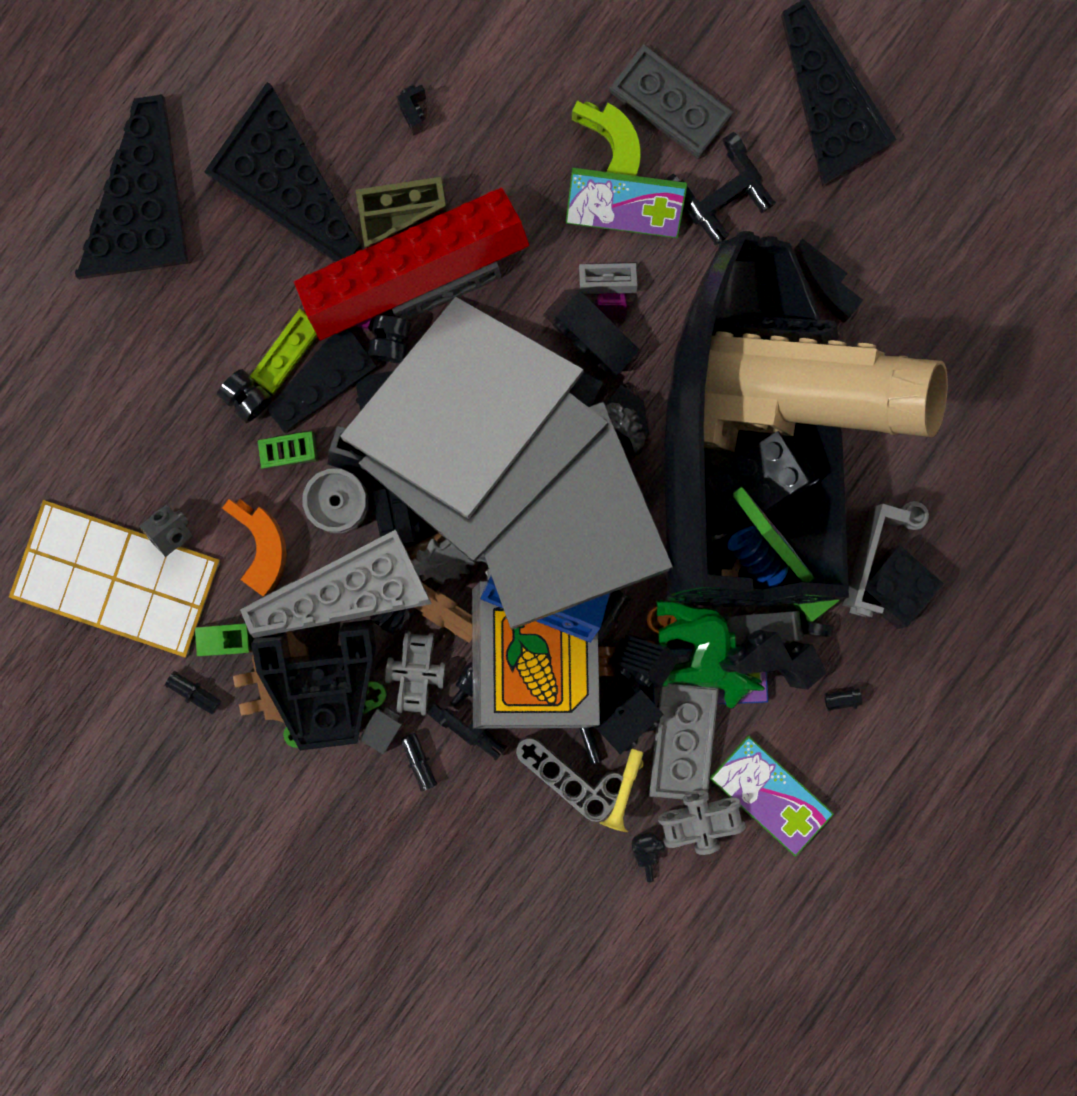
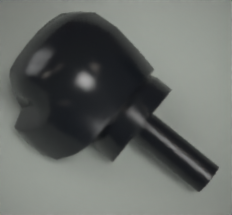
M473 662L466 665L459 677V681L456 683L460 690L450 702L455 707L465 694L473 696Z
M653 832L640 833L632 839V849L638 866H645L647 882H653L652 865L658 863L657 855L664 852L663 840H658Z

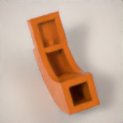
M228 499L222 509L244 524L252 532L256 541L255 559L240 580L265 597L273 592L283 575L287 556L285 538L276 520L265 509L258 507L254 514H251L253 508L243 500L239 499L236 503Z

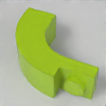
M577 101L572 110V120L603 135L612 148L613 158L606 172L637 176L640 164V144L630 120L619 109L607 103L602 113L596 105L590 102H584L583 104Z

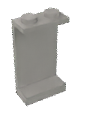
M886 504L870 508L849 581V598H845L843 606L850 608L849 613L871 618L873 614H883V607L862 602L863 594L883 523L891 526L906 524L909 522L910 511Z

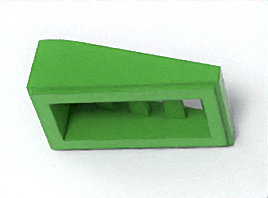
M312 431L258 440L261 469L318 461L315 433ZM300 441H305L306 455L301 456ZM294 442L296 457L290 456L289 443ZM278 444H283L284 459L279 457ZM272 445L273 461L268 460L267 446Z

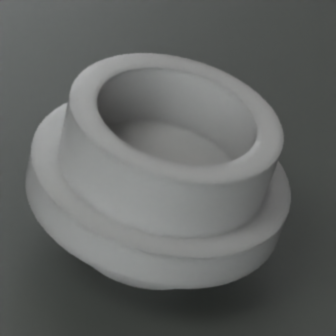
M913 501L906 503L901 508L911 512L909 522L902 524L907 529L918 530L928 522L929 513L922 503Z

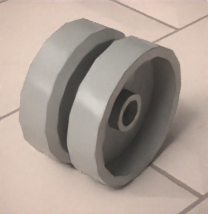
M327 469L317 473L308 481L303 492L302 506L307 518L316 527L333 534H345L356 530L365 521L370 510V496L366 486L355 475L342 469ZM335 496H338L341 499V502L338 506L331 505L332 503H334L333 498Z

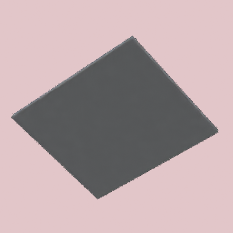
M568 392L469 519L463 517L459 512L368 455L359 462V465L465 554L469 560L475 563L609 424L606 419H603Z
M603 402L589 408L603 419H606L609 425L484 552V557L511 630L673 569Z

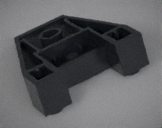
M372 619L343 623L339 631L342 651L291 657L286 632L256 637L252 641L251 645L256 672L300 751L358 743L376 651Z

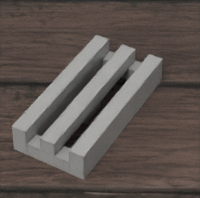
M636 263L579 264L580 291L583 294L637 293ZM614 275H631V276H614Z

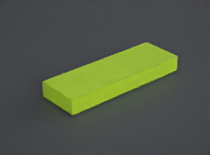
M301 309L297 311L250 375L256 383L273 395L317 337L304 311Z

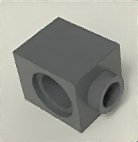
M386 707L385 710L378 708L359 737V740L384 754L404 722L399 720L401 715L389 707Z

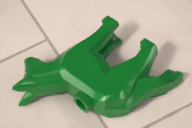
M657 600V616L671 615L677 619L676 622L659 629V644L666 645L669 640L673 639L694 643L690 661L676 664L662 687H667L669 683L685 682L705 688L724 689L726 705L731 709L735 708L738 702L750 690H765L764 686L760 684L762 683L761 679L748 674L725 672L721 668L719 663L727 657V653L735 648L736 644L735 633L728 631L727 621L716 610L692 607L677 601Z

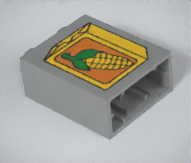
M488 569L487 581H480L472 589L473 729L590 728L600 725L598 632L591 643L536 621L511 630L504 609L480 599L491 575Z

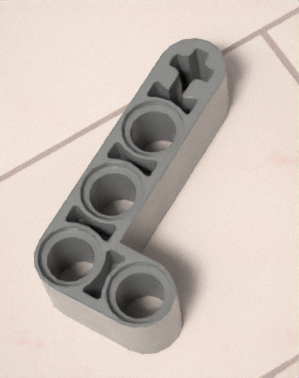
M527 736L519 741L516 751L518 759L587 819L594 822L601 821L614 808L619 790L616 792L608 791L606 783L613 777L620 779L622 782V773L613 770L608 771L592 786L537 738ZM534 744L535 753L540 757L543 752L547 754V756L541 759L538 767L534 765L537 759L533 755L529 754L527 757L523 755L525 750L522 747L523 745L531 746ZM547 762H555L559 765L560 770L555 776H547L543 772L544 765ZM570 781H577L581 784V790L576 795H570L565 791L566 784ZM592 800H599L603 803V809L597 814H592L587 810L588 803Z

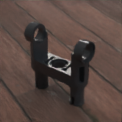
M735 132L723 138V144L728 151L726 155L740 174L700 202L687 186L683 208L695 225L703 227L715 246L721 240L724 241L730 236L715 215L720 209L743 193H748L761 214L766 212L767 208L769 210L776 204V201L772 199L762 185L763 177L746 155V147ZM671 174L666 179H664L670 181L684 182L683 179L680 181L675 174Z
M433 703L427 710V714L445 728L451 729L470 746H479L494 758L495 761L501 754L492 746L501 753L507 748L506 745L487 731L488 729H473V721L468 726L447 708L444 710Z

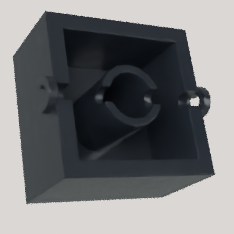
M899 545L889 549L877 565L873 564L871 566L862 599L869 604L883 607V614L880 615L896 629H900L911 624L944 583Z
M625 680L612 693L604 695V700L599 704L600 725L595 726V728L621 755L624 751L627 752L634 748L639 741L638 738L644 732L653 730L659 724L660 718L664 714L632 680ZM608 696L612 697L611 701H607Z

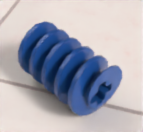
M756 526L744 527L734 533L729 539L728 549L734 551L735 558L740 559V564L746 567L748 574H751L753 580L759 583L758 585L761 589L776 587L786 577L788 565L763 537Z

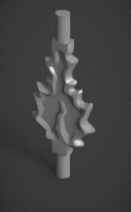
M432 538L426 550H418L416 559L411 560L422 581L432 578L440 585H443L446 579L460 580V574H470L466 565H475L473 561L469 560L465 554L447 539L437 543ZM484 554L477 561L486 562Z

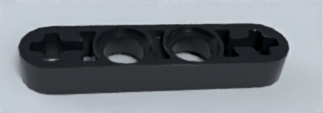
M744 316L737 318L732 323L734 336L737 338H743V334L758 335L762 340H770L771 336H781L788 338L789 342H799L800 338L816 340L817 344L828 345L830 340L837 341L839 339L837 324L830 320Z

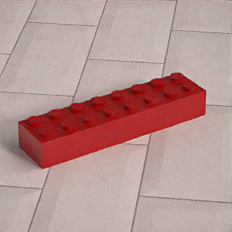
M501 187L293 282L306 315L321 341L528 247L529 243L522 222Z

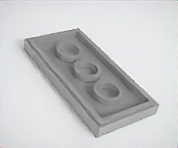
M669 683L667 687L660 688L658 709L664 715L660 718V722L655 729L649 796L683 799L690 792L699 790L708 792L719 688H705L682 683Z

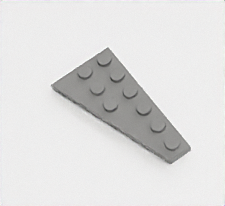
M394 530L240 611L249 633L256 638L432 603L399 534Z

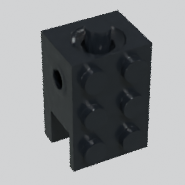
M777 431L707 477L706 481L717 497L714 501L715 508L721 515L727 514L733 526L737 529L754 524L734 498L733 493L741 487L763 513L768 515L821 481L794 435H781L780 431Z

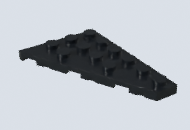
M267 82L204 173L333 262L355 254L361 248L358 239L273 86Z
M162 94L134 98L130 118L126 121L123 130L125 133L120 148L116 150L110 168V177L105 182L104 194L99 209H96L89 229V238L85 241L83 247L84 253L79 268L75 270L76 278L79 280L188 264L166 102Z

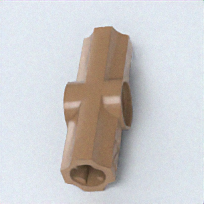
M422 582L432 604L415 608L436 625L449 629L455 635L470 643L472 640V615L460 608L459 604L438 590H432Z

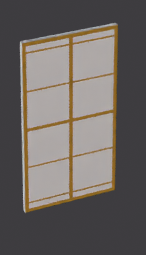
M43 500L9 598L187 658L195 635V628L198 627L221 560L181 546L165 557L143 533Z

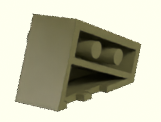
M441 177L356 190L365 249L447 211Z

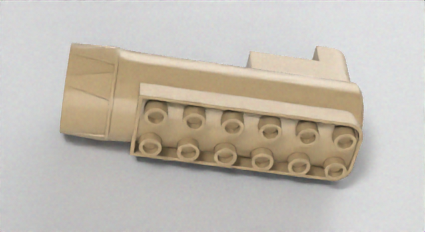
M718 331L715 336L711 337L705 385L704 448L734 453L738 430L770 434L780 431L781 435L793 436L795 423L890 433L891 435L907 434L934 437L941 426L946 407L948 390L946 366L943 361L914 359L902 355L885 356L884 352L876 349V345L869 343H858L857 347H849L844 342L830 340L828 345L817 344L816 340L800 338L799 342H789L788 338L781 336H771L770 340H762L760 336L754 334H743V338L733 337L731 333Z

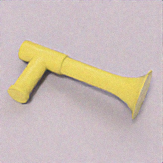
M631 749L613 811L605 821L599 822L600 824L615 830L628 832L624 827L623 817L633 782L636 779L638 770L644 764L642 760L644 752Z

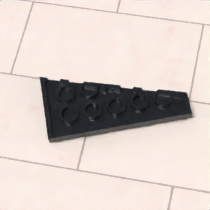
M800 0L784 10L781 18L823 187L887 148L897 139L810 1Z

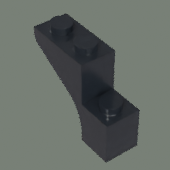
M757 630L751 633L745 643L730 650L727 653V657L719 663L725 672H737L739 674L777 670L784 676L790 687L806 690L827 674L813 644L793 642L785 647L777 632Z

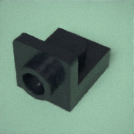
M414 85L403 89L400 95L397 96L399 108L413 136L423 131L422 121L425 120V116L420 105L417 104L426 99L423 85L417 87Z

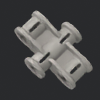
M405 630L402 661H394L392 657H388L385 682L400 681L397 713L411 711L420 712L421 715L426 716L429 684L438 685L439 688L444 687L446 663L441 662L440 665L431 664L434 633L430 632L429 635L412 634L410 630ZM412 643H423L425 646L413 645ZM395 670L407 671L408 673L396 672ZM424 673L436 674V676L424 675ZM407 700L419 701V703L407 702Z
M699 790L686 794L683 797V802L688 806L687 808L670 810L658 816V822L663 826L665 834L663 840L665 847L676 848L696 842L695 852L697 854L707 855L718 851L721 845L716 838L739 834L746 829V824L741 820L740 800L730 797L707 803V800H709L707 791Z

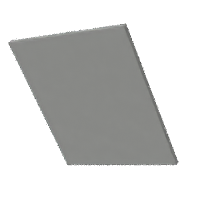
M455 297L340 437L344 442L351 444L459 512L463 517L469 519L578 381L584 370Z

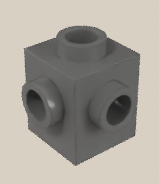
M167 505L154 512L150 518L139 525L150 542L165 557L193 536L186 527L190 522L180 510L174 512Z

